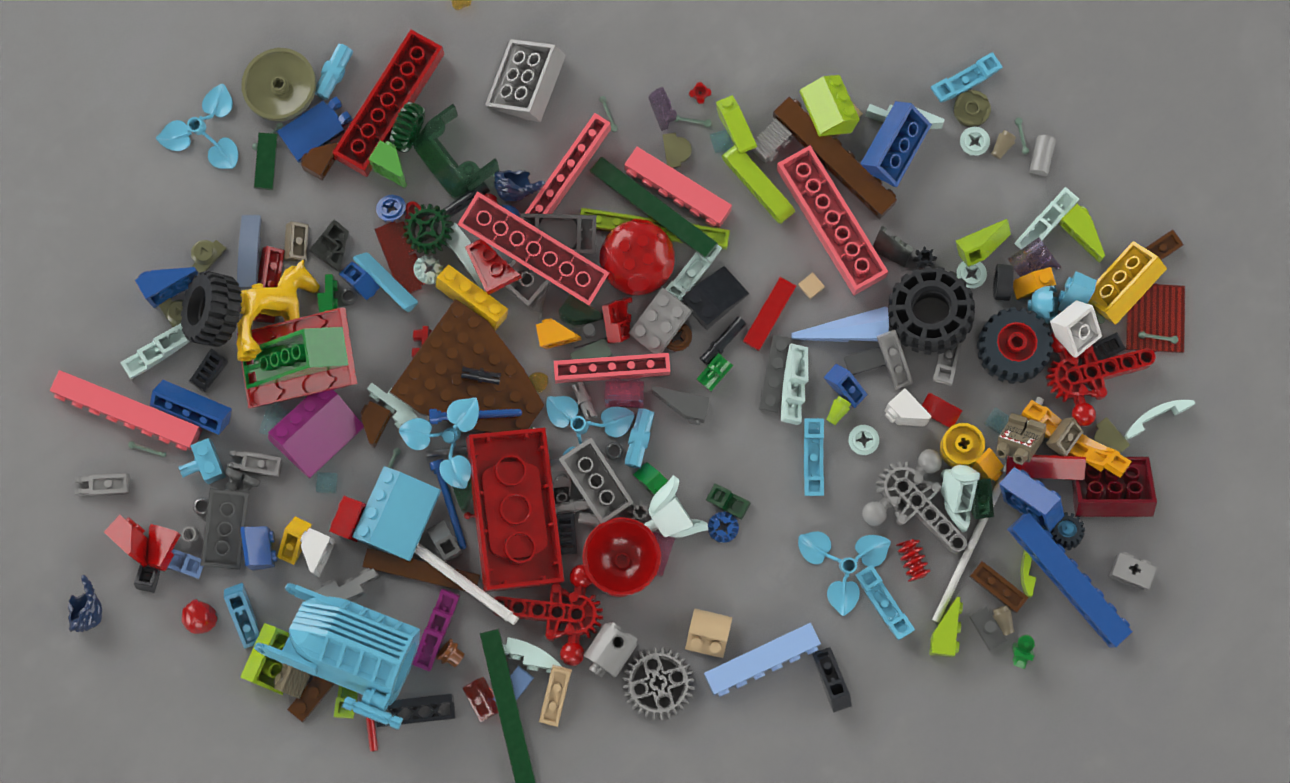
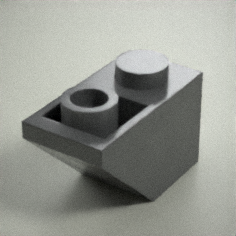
M559 458L549 459L555 504L569 502V499H571V477L559 461Z
M444 520L427 529L445 563L463 554Z

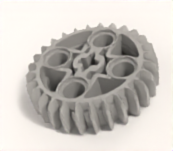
M654 647V653L646 649L647 655L644 656L642 652H639L640 659L634 656L635 664L628 663L631 670L624 671L629 675L622 679L628 682V684L622 686V688L628 689L624 696L631 697L627 700V703H635L632 706L633 710L637 707L640 708L638 711L639 715L644 711L645 718L652 714L653 720H655L656 715H659L660 719L663 720V715L666 714L670 719L671 712L677 716V708L683 711L684 707L682 704H689L686 697H693L688 692L695 688L689 685V683L695 682V679L689 678L693 671L687 672L686 669L690 667V664L683 665L685 658L678 660L679 653L672 656V649L668 653H665L664 647H662L661 652H658L657 648ZM660 659L672 662L677 668L664 671ZM648 661H657L658 667L655 670H650L647 667ZM644 664L647 677L634 682L637 670ZM675 672H679L683 676V680L679 683L674 682L671 678ZM669 674L668 679L671 686L667 687V679L665 675ZM656 677L660 681H664L661 690L657 686H653ZM650 680V688L654 692H649L647 681ZM641 684L646 690L644 694L637 695L634 692V688ZM683 685L682 693L674 703L670 690ZM653 696L657 709L643 704L639 699ZM663 697H667L670 700V705L667 708L659 705V700Z

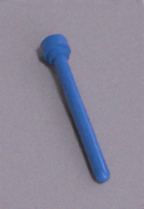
M429 409V422L431 425L438 424L442 420H448L447 412ZM522 410L479 411L478 418L519 417L522 415Z
M439 459L429 463L431 471L437 475L459 548L465 549L467 544L447 482L444 481L440 474V463L444 459Z

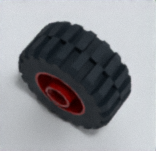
M1011 307L1008 311L1005 309L1000 310L997 315L994 314L989 318L979 334L977 349H979L978 358L983 361L981 365L984 369L988 368L990 370L988 374L992 377L994 374L998 376V380L1001 382L1008 380V383L1014 384L1016 381L1024 383L1027 379L1031 380L1044 369L1050 360L1053 352L1051 347L1053 337L1049 335L1051 330L1049 327L1044 326L1046 321L1043 318L1040 320L1036 318L1037 313L1033 311L1029 314L1026 312L1027 309L1021 308L1018 311L1016 307Z

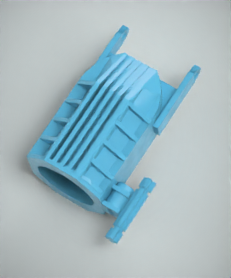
M287 583L285 590L288 593L305 600L302 602L289 628V638L282 650L260 642L255 644L254 649L266 657L362 694L361 702H355V699L347 696L342 708L350 711L353 709V712L385 725L390 724V727L398 730L403 719L395 715L392 717V714L387 713L386 709L398 697L411 670L419 646L420 629L351 601L337 597H326L293 583Z

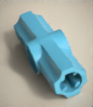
M338 44L330 60L325 62L321 71L322 76L316 85L315 94L318 97L328 100L336 84L340 83L343 79L345 67L353 54V50L348 46Z
M638 408L634 428L631 429L628 441L629 448L625 458V465L641 469L645 449H647L650 440V429L654 419V412Z

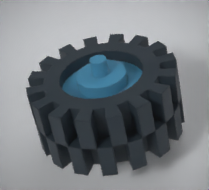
M1064 512V517L1050 533L1056 544L1058 543L1064 549L1067 547L1068 550H1071L1072 547L1075 549L1081 543L1085 534V527H1083V521L1079 522L1080 518L1078 516L1075 519V514L1071 513L1068 516V512Z

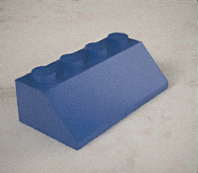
M895 101L864 156L861 165L876 178L894 187H898L932 124L912 103Z

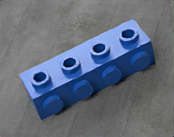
M162 380L153 389L151 395V407L218 435L230 422L232 408L166 380Z

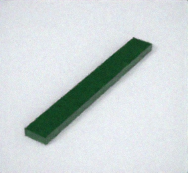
M602 156L589 170L591 174L706 259L717 247L716 241Z
M498 628L479 633L515 783H536L500 630Z

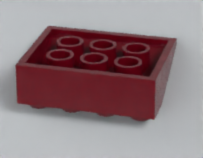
M1125 457L1132 462L1121 478L1105 468L1101 472L1086 463L1084 480H1072L1075 517H1153L1157 498L1149 457Z

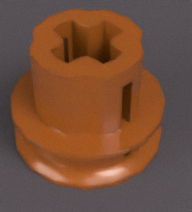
M449 639L439 650L436 659L441 660L442 664L448 662L453 667H456L462 661L465 654L457 648L458 643H453V640Z

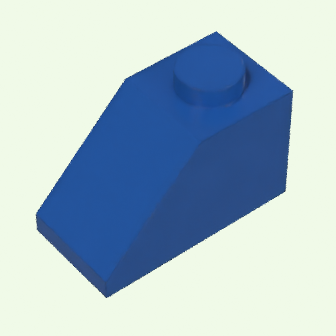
M353 261L339 273L365 300L373 297L380 288L373 278Z
M835 364L823 377L830 387L843 399L850 402L854 408L868 395L852 373L838 364Z

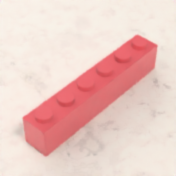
M639 147L635 148L625 163L626 173L630 177L639 178L646 187L655 188L662 197H669L674 200L673 202L681 208L684 206L689 209L690 214L697 218L700 216L705 219V222L711 227L716 226L720 228L732 210L730 203Z
M669 353L554 361L555 384L670 376Z

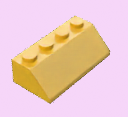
M1133 241L1097 280L1095 291L1088 304L1092 305L1099 314L1116 325L1167 268L1157 255Z

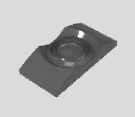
M520 213V218L575 252L596 254L597 215Z

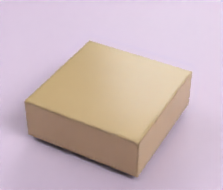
M813 272L798 284L799 288L809 299H812L825 288Z

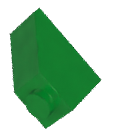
M648 462L633 474L653 497L668 482Z

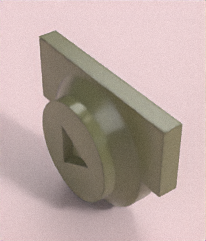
M676 133L662 134L667 165L671 168H680L681 163L688 160L691 155V144L683 137H676Z
M208 240L198 241L191 249V257L195 262L192 267H195L199 273L207 271L227 248L217 240L213 243Z
M169 298L159 305L172 327L181 323L182 303L184 300L172 301Z
M1107 417L1096 425L1098 430L1094 435V441L1115 449L1119 453L1130 446Z

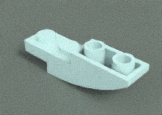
M373 383L367 388L370 398L377 403L379 401L384 403V408L390 410L392 414L396 412L393 419L395 421L394 425L397 428H400L411 419L418 418L411 407L389 392L385 393Z
M508 637L506 645L503 644L505 654L509 655V659L520 660L521 657H524L523 665L527 666V670L538 671L539 668L546 669V673H551L553 665L562 667L552 656L530 643Z

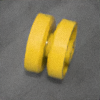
M958 423L951 426L945 432L940 442L942 459L951 467L956 465L973 466L982 456L985 449V439L982 432L976 426L969 423ZM959 444L964 445L965 449H963L962 446L959 447Z

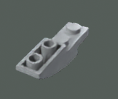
M368 568L361 571L359 577L355 579L351 577L343 581L342 586H339L336 581L332 582V580H329L321 585L322 588L316 591L312 589L311 591L326 597H337L350 601L365 595L366 593L362 587L375 581L379 576L375 569L370 570Z

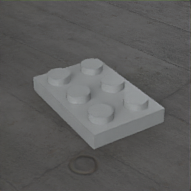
M662 287L629 334L652 353H662L693 310Z

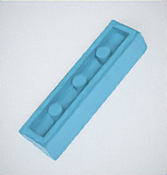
M365 252L353 257V260L405 311L410 312L418 304V301L369 253Z

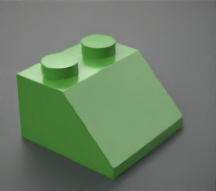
M380 140L368 159L373 171L406 188L407 184L396 146L388 141L384 143Z

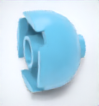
M1056 286L1041 287L1032 294V299H1028V311L1037 313L1036 318L1039 320L1043 318L1046 321L1045 323L1051 324L1050 321L1058 315V301H1056L1057 297H1054L1053 293L1057 292Z

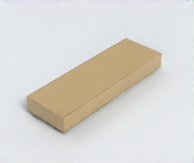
M557 665L552 666L539 718L540 723L558 727L572 669Z

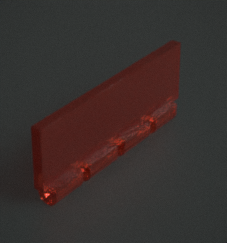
M396 221L390 222L374 230L392 276L411 294L421 290V286L425 285L414 273V264L418 256L416 253L409 255V253L415 250L411 249V244L406 243L408 238H402L403 234L407 232L403 229V226H405L404 221L398 223Z

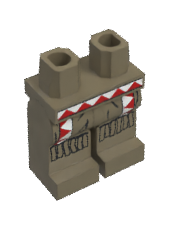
M1011 413L1006 427L998 437L996 456L1000 458H1006L1007 455L1011 456L1015 463L1021 465L1025 461L1030 462L1032 456L1045 439L1047 424L1032 419L1027 423L1028 418Z

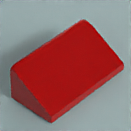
M928 392L921 405L932 416V419L949 428L956 424L963 411Z

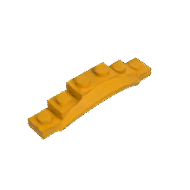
M1033 400L1029 402L1021 413V416L1028 418V421L1032 419L1047 424L1045 432L1047 439L1051 437L1062 421L1049 408L1041 406ZM1084 434L1080 436L1067 455L1086 457V463L1102 472L1105 468L1120 478L1132 462L1122 456L1117 450L1104 446Z

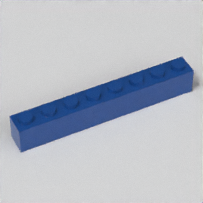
M1023 514L1007 529L1009 533L1110 648H1116L1133 632L1129 628L1130 624L1123 617L1120 618L1116 613L1117 609L1115 606L1107 603L1103 598L1104 594L1102 591L1093 587L1090 583L1091 579L1085 573L1082 574L1078 569V564L1072 558L1069 559L1066 556L1065 549L1053 541L1052 534L1039 525V519L1034 514Z

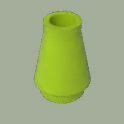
M838 396L837 399H834L826 420L836 426L840 419L850 410L851 403Z

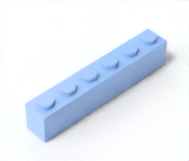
M810 622L705 672L704 676L713 695L718 694L721 697L730 692L729 689L734 686L738 689L748 684L747 680L753 677L754 680L765 676L764 672L770 669L774 672L782 668V663L789 661L793 663L801 659L800 655L807 652L810 655L818 651L817 647L821 643Z

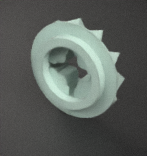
M970 127L961 134L960 146L963 152L968 153L970 156H979L989 148L990 138L984 129ZM980 137L978 141L979 146H977L976 144L970 146V143L972 141L970 138L975 140Z
M424 255L418 258L414 264L416 277L425 284H435L437 276L443 271V266L433 256ZM433 266L431 271L426 274L424 273L427 267Z
M963 261L959 264L956 272L957 278H963L966 281V287L973 289L982 286L987 277L986 268L981 262L968 267ZM977 269V271H976V273H975V275H974L975 278L970 277V278H967V279H966V277H967V275H968L967 270H969L970 272H972V271H975V270Z
M859 425L850 432L848 443L851 450L856 452L857 455L866 456L877 449L879 435L873 427ZM862 433L864 434L865 439H869V441L866 442L865 448L862 442L858 441L861 439Z

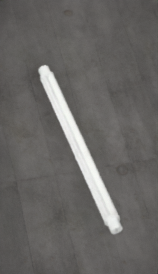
M418 543L415 549L417 555L502 617L506 622L509 621L513 625L517 623L519 618L513 614L514 612L507 609Z

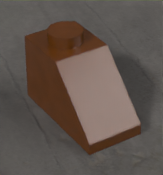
M338 143L310 149L301 159L303 170L323 181L336 161L332 152Z
M369 401L368 405L365 404L361 410V419L369 444L375 448L393 414L390 410Z

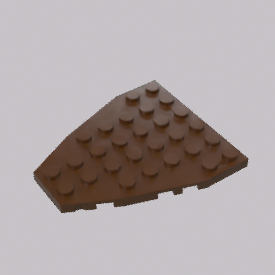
M456 299L389 392L424 416H429V409L447 412L448 407L454 401L477 398L479 411L522 410V415L519 417L478 418L472 430L486 433L529 429L544 407L524 368L488 321ZM463 366L479 370L484 368V371L501 373L499 385L462 379Z

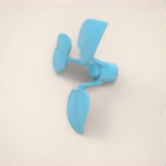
M220 84L210 90L204 97L202 109L210 115L200 116L199 118L192 117L188 120L187 124L180 120L172 121L165 126L156 137V140L169 150L183 151L191 143L189 135L192 132L196 135H204L215 145L208 151L209 162L216 168L233 169L238 162L239 156L236 144L226 137L221 138L217 143L205 132L206 124L204 120L213 118L214 115L221 118L231 112L233 101L226 86Z
M548 396L546 402L550 421L558 428H566L570 423L571 428L577 433L576 436L578 437L579 444L582 443L581 434L586 433L590 425L605 427L607 435L618 438L628 432L635 417V414L627 408L610 407L601 414L603 424L586 421L582 416H577L579 412L578 404L571 397ZM575 447L568 448L566 451H564L563 455H565L567 452H569Z
M477 398L459 399L451 403L447 410V417L454 426L447 428L443 432L430 433L432 425L423 418L411 419L399 428V433L405 443L414 450L426 448L430 444V437L442 436L446 443L451 444L449 459L440 463V474L449 485L460 489L467 488L471 477V463L462 455L452 457L456 446L455 441L461 437V431L468 432L472 430L478 421L479 405Z
M816 531L801 534L798 537L799 550L808 562L821 564L825 556L839 562L840 570L845 573L843 582H833L828 587L827 598L829 603L842 616L848 614L855 607L859 599L860 591L858 585L852 581L846 582L849 573H853L856 570V562L861 558L862 563L866 566H879L885 560L891 541L885 537L866 535L861 537L855 544V550L859 555L855 559L846 557L841 560L827 553L831 549V541L825 533Z

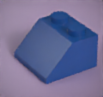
M267 526L240 527L245 566L252 571L275 567V562L278 561L277 552L273 550L272 543L275 542L274 532L270 531V528Z

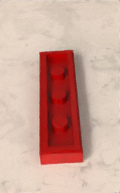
M782 277L778 279L746 334L743 343L760 351L796 289V285Z

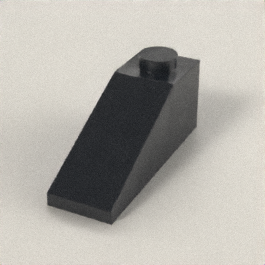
M831 647L812 653L833 713L851 707L850 693Z

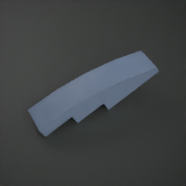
M242 215L237 265V282L241 289H251L253 284H257L260 264L261 215Z

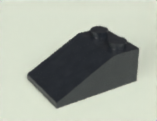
M723 266L682 297V302L693 310L691 314L708 330L747 297L749 292Z

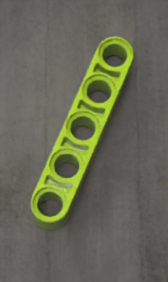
M734 145L721 156L726 165L779 224L795 213V209L745 152L739 154Z

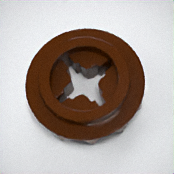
M685 323L676 333L681 332L680 338L682 341L676 340L673 342L672 339L667 345V349L676 352L683 351L689 347L692 341V332Z

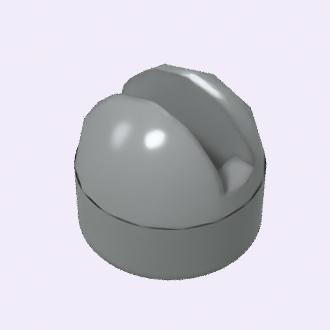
M187 526L182 530L181 535L184 541L194 542L198 539L199 532L195 527Z

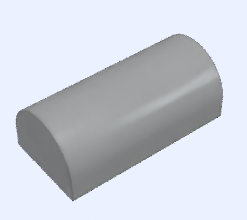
M1048 135L1037 136L1029 173L1048 176L1056 142L1055 138Z

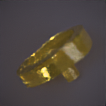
M452 0V6L455 10H461L463 7H468L471 4V0Z
M535 372L529 376L537 392H542L546 389L548 385L547 375Z

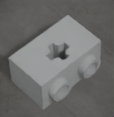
M1123 552V554L1119 553L1116 555L1109 578L1142 591H1147L1151 586L1157 567L1152 566L1153 563L1148 560L1141 559L1139 561L1134 559V555ZM1132 567H1135L1134 570L1137 572L1134 575L1132 574V570L1130 569Z

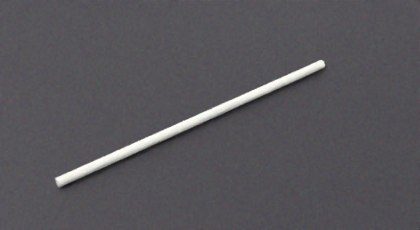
M1037 397L1035 402L1042 406L1044 399ZM1006 464L1002 470L1003 474L999 477L932 618L936 623L940 622L1001 493L999 483L1006 477Z

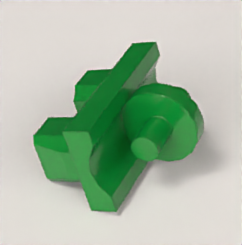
M718 353L696 380L712 392L731 370L733 364Z
M1022 635L1017 643H1013L1012 650L1014 656L1012 661L1014 666L1025 669L1028 660L1033 661L1035 641L1032 636Z

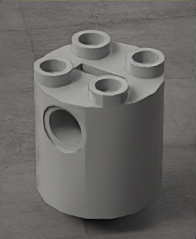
M613 622L603 625L583 656L592 663L589 670L601 678L605 672L616 678L637 646L636 642L638 639L630 633L623 634L620 632L622 628ZM615 637L619 640L617 647L613 646V639Z

